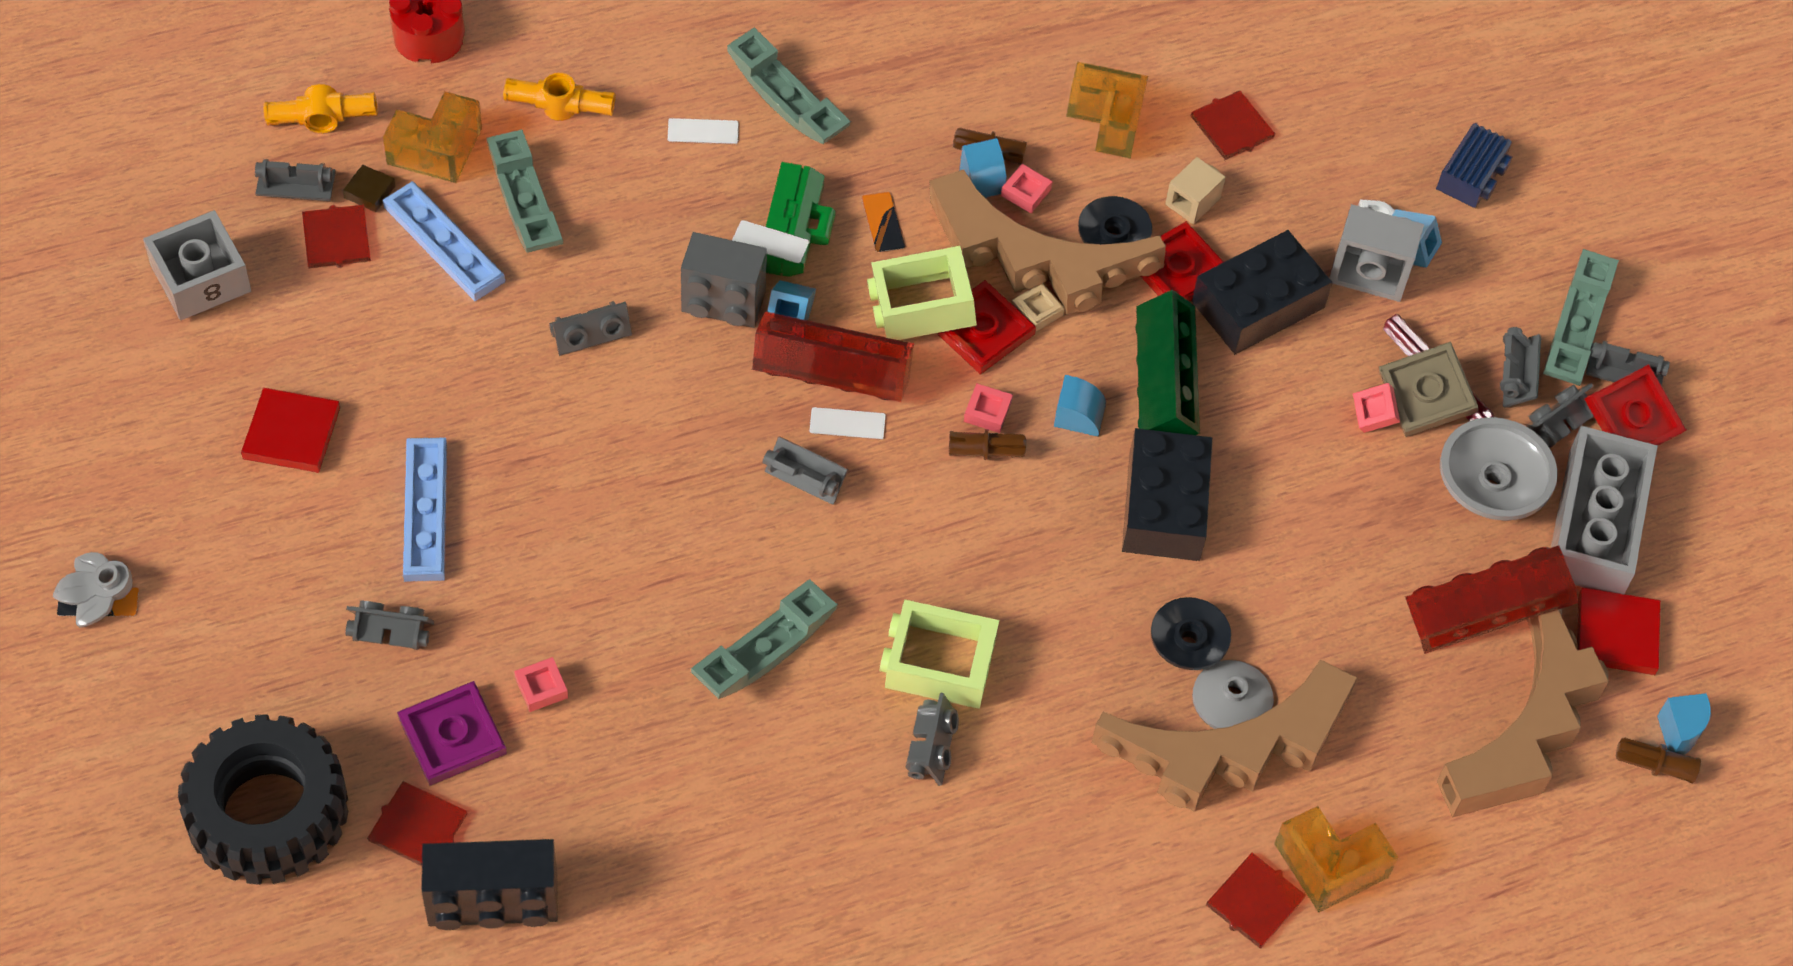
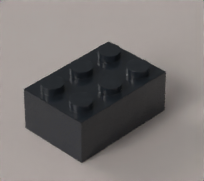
M1286 230L1198 275L1191 302L1234 355L1324 309L1333 282L1292 233Z
M1135 428L1129 453L1122 552L1200 561L1207 536L1213 437Z
M554 839L422 844L421 893L428 927L436 926V928L441 930H455L460 928L461 925H480L483 928L495 929L508 923H523L529 927H540L548 922H558V883Z

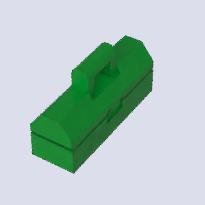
M781 162L766 227L809 241V244L800 263L767 254L766 273L781 275L782 273V276L786 277L804 273L810 244H829L836 211L831 207L820 205L825 176L810 166L802 168V165ZM811 219L819 220L817 229L809 228Z

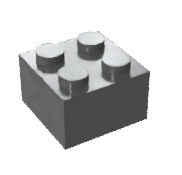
M692 232L681 265V312L689 313L697 318L707 317L725 321L733 326L743 325L755 328L766 293L767 248Z

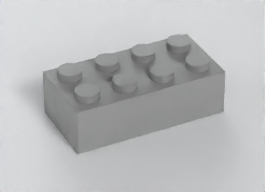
M1585 426L1580 427L1569 451L1545 577L1584 588L1625 594L1635 575L1657 445Z

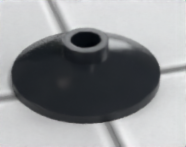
M1106 196L1090 202L1082 210L1078 221V231L1082 241L1087 244L1129 243L1150 238L1152 222L1148 213L1138 203L1124 197Z
M1184 597L1166 603L1157 611L1151 625V639L1158 654L1168 663L1185 670H1202L1217 664L1226 655L1231 642V628L1225 615L1213 604L1199 598ZM1191 637L1196 643L1186 642L1182 638Z

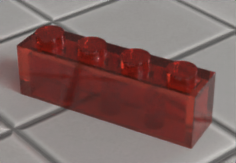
M765 311L755 334L752 370L765 372L771 376H783L802 380L808 384L834 387L845 392L871 395L881 400L901 402L910 379L914 343Z
M1559 545L1552 548L1540 547L1534 549L1525 557L1513 561L1501 560L1492 564L1489 569L1474 574L1462 573L1455 576L1450 582L1435 587L1431 585L1423 586L1415 590L1413 594L1405 596L1424 654L1578 603L1576 586Z

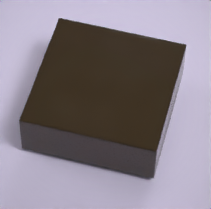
M362 164L343 189L344 198L377 212L383 204V199L388 197L396 187L395 178Z

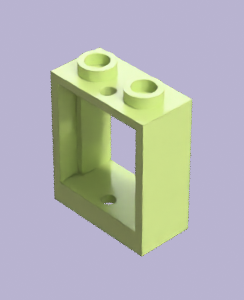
M960 246L871 262L874 278L867 279L870 300H878L879 305L873 306L877 329L884 327L887 342L977 325L974 299ZM950 278L954 297L891 308L887 290Z
M904 599L901 614L893 613L888 636L895 638L892 649L885 647L881 659L880 671L886 672L885 688L937 700L940 693H944L950 703L980 709L996 642L999 620ZM909 627H917L978 641L969 678L901 663Z

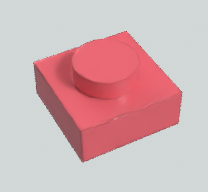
M1021 164L1002 186L1001 197L1032 213L1051 191L1053 181Z
M976 383L964 414V422L1000 433L1010 409L1013 394Z
M1390 383L1353 393L1358 425L1364 433L1400 422L1394 388Z
M553 657L514 671L516 682L529 712L568 698V690Z

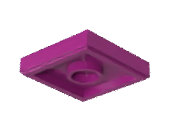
M474 681L397 712L398 719L429 786L507 754L506 746Z

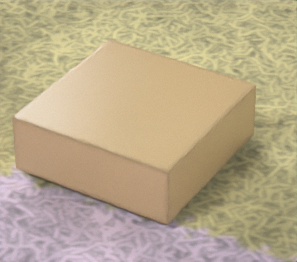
M1044 284L1032 288L1012 300V305L1036 326V331L1064 316V306Z

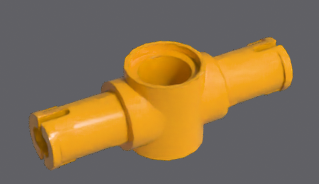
M565 73L550 74L544 80L539 79L538 83L507 77L506 84H504V101L533 104L536 108L544 109L546 115L556 121L570 119L574 114H580L581 111L612 116L615 107L616 95L614 92L584 89L583 85L575 84L573 78Z
M316 84L308 87L305 91V96H297L296 100L264 102L263 111L267 126L299 122L300 125H305L311 132L324 134L335 130L337 122H345V118L377 116L378 104L375 92L343 96L341 92L337 93L331 86Z

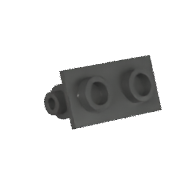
M264 159L263 163L256 162L255 177H259L255 195L330 201L336 169L326 167L325 163H320L319 165L297 163L296 166H290V163L272 162L269 159Z
M612 301L609 303L610 305L590 310L587 313H579L565 318L555 317V322L549 323L552 337L556 339L559 356L631 336L632 332L626 302L616 304Z
M1509 328L1507 333L1503 335L1506 361H1504L1503 380L1500 382V389L1503 391L1504 408L1538 398L1541 335L1538 334L1527 338L1520 328Z
M1603 341L1602 344L1595 342L1591 346L1586 375L1616 382L1649 364L1662 386L1663 377L1667 375L1670 362L1663 360L1664 357L1661 355L1657 357L1638 351L1636 354L1629 353L1630 349L1608 344V341Z
M1591 383L1580 389H1577L1575 385L1566 388L1555 396L1558 403L1550 408L1548 404H1545L1528 415L1531 422L1526 427L1538 434L1548 447L1551 448L1571 433L1563 421L1564 419L1571 429L1574 430L1594 417L1584 400L1588 397L1585 392L1591 389L1593 384Z
M780 436L773 451L769 449L762 461L763 464L767 465L766 473L834 505L848 472L847 468Z
M360 600L359 607L347 606L346 610L355 614V620L347 621L345 634L346 636H351L353 641L383 644L384 632L387 629L391 630L389 642L391 646L412 648L414 650H419L420 646H428L430 632L423 630L424 624L434 625V621L429 617H424V609L400 606L399 613L383 611L384 604L364 600Z
M940 693L938 702L927 699L923 701V705L918 707L913 735L915 738H926V741H911L905 765L906 769L909 770V777L920 780L924 778L925 774H930L938 786H942L945 770H948L951 765L950 745L952 735L957 732L959 726L958 713L944 693Z

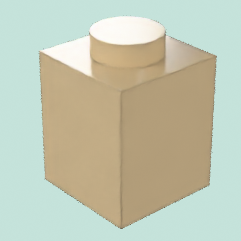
M1196 157L1170 182L1165 205L1194 225L1220 200L1226 177L1217 168L1208 165Z

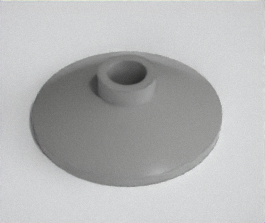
M1219 661L1217 664L1202 670L1194 683L1192 692L1194 707L1201 719L1214 729L1230 727L1256 718L1272 709L1273 692L1266 677L1255 667L1241 661ZM1229 687L1237 688V689H1239L1242 693H1240V694H1234V693L1230 692V690H1229L1228 688H1229Z

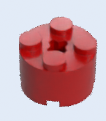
M389 0L394 45L402 56L418 63L419 59H430L431 63H440L452 58L459 52L463 45L465 34L461 0Z

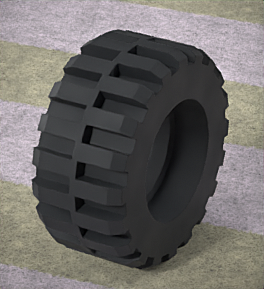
M268 714L255 715V721L244 723L243 718L231 721V728L223 731L219 727L210 733V742L207 745L202 742L197 745L191 753L194 763L190 761L185 763L181 773L183 783L178 786V800L191 844L197 854H202L204 863L212 870L221 868L223 876L234 881L238 880L240 875L245 876L247 884L260 885L262 878H271L273 884L285 882L284 875L293 872L299 877L309 871L308 864L314 860L316 863H321L329 855L327 845H337L342 836L341 826L347 823L348 808L346 802L348 801V794L338 756L333 754L332 746L324 736H316L315 728L306 723H300L296 727L291 717L280 715L278 720L274 721L270 720ZM270 774L283 775L294 779L304 787L303 794L297 805L288 814L270 823L246 824L232 819L225 813L226 804L234 791L243 783L258 776Z

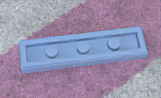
M414 181L383 199L384 208L474 301L482 298L505 282V276L499 268Z
M446 437L407 438L404 582L445 581Z

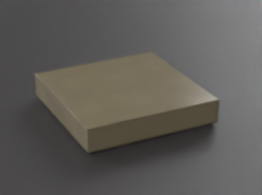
M1451 342L1379 367L1383 383H1390L1394 388L1400 425L1405 437L1478 412V405Z

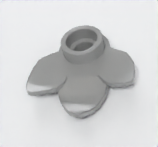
M85 553L75 558L74 567L76 572L66 575L59 581L54 590L53 597L61 603L77 605L76 625L79 628L87 627L107 616L111 611L114 600L122 599L130 592L132 588L131 571L124 563L108 561L101 553Z

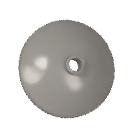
M1479 418L1461 425L1448 437L1440 457L1442 480L1453 498L1469 511L1493 520H1517L1536 513L1548 502L1557 482L1556 461L1545 441L1528 427L1504 418ZM1488 480L1495 481L1497 484H1492Z

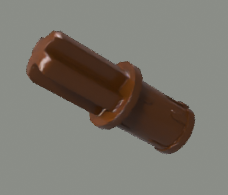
M957 128L953 147L962 150V146L997 138L1004 160L1021 165L1027 142L995 136L996 132L994 131L990 135L965 128Z
M985 429V433L950 431L949 456H984V460H988V456L1024 457L1026 453V437L1023 434L989 433V429Z
M1621 738L1616 749V759L1618 761L1651 770L1653 776L1661 773L1693 784L1699 774L1700 758H1693L1666 750V745L1663 744L1655 747L1629 738Z

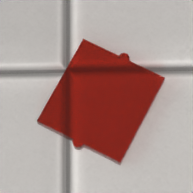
M1241 90L1221 99L1214 98L1212 103L1191 112V118L1225 160L1246 150L1252 152L1255 146L1271 140L1275 136L1274 131Z
M364 204L346 207L331 205L329 209L302 212L308 269L328 266L342 268L344 264L371 261Z
M402 781L389 804L381 807L382 815L367 838L368 841L422 866V844L454 843V836L468 814L466 810Z
M1251 852L1207 901L1206 906L1229 923L1231 931H1239L1261 949L1301 904L1306 894L1285 879L1281 870L1275 871Z

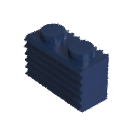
M1473 123L1443 169L1436 190L1476 208L1482 198L1488 200L1492 195L1498 182L1494 179L1496 174L1503 176L1506 173L1513 158L1508 155L1512 144L1511 140L1505 139L1503 135L1499 136L1497 132L1492 133L1490 129L1486 130L1484 126L1479 127L1477 123Z

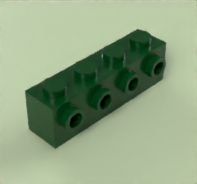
M1170 290L1136 306L1138 428L1198 435L1200 434L1196 310L1195 305L1174 290Z

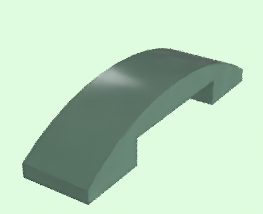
M755 27L727 45V51L758 94L782 118L807 137L824 144L850 126L851 121L830 100L825 98L820 101L777 59L778 50Z
M523 130L488 137L487 144L504 201L526 253L563 244V238L553 211L550 212L533 167L532 154Z
M1586 249L1582 250L1560 314L1543 374L1580 386L1605 300L1610 291L1619 260Z
M809 579L780 601L778 611L729 648L725 649L722 645L693 666L691 673L718 699L729 696L764 676L798 649L837 609V604Z

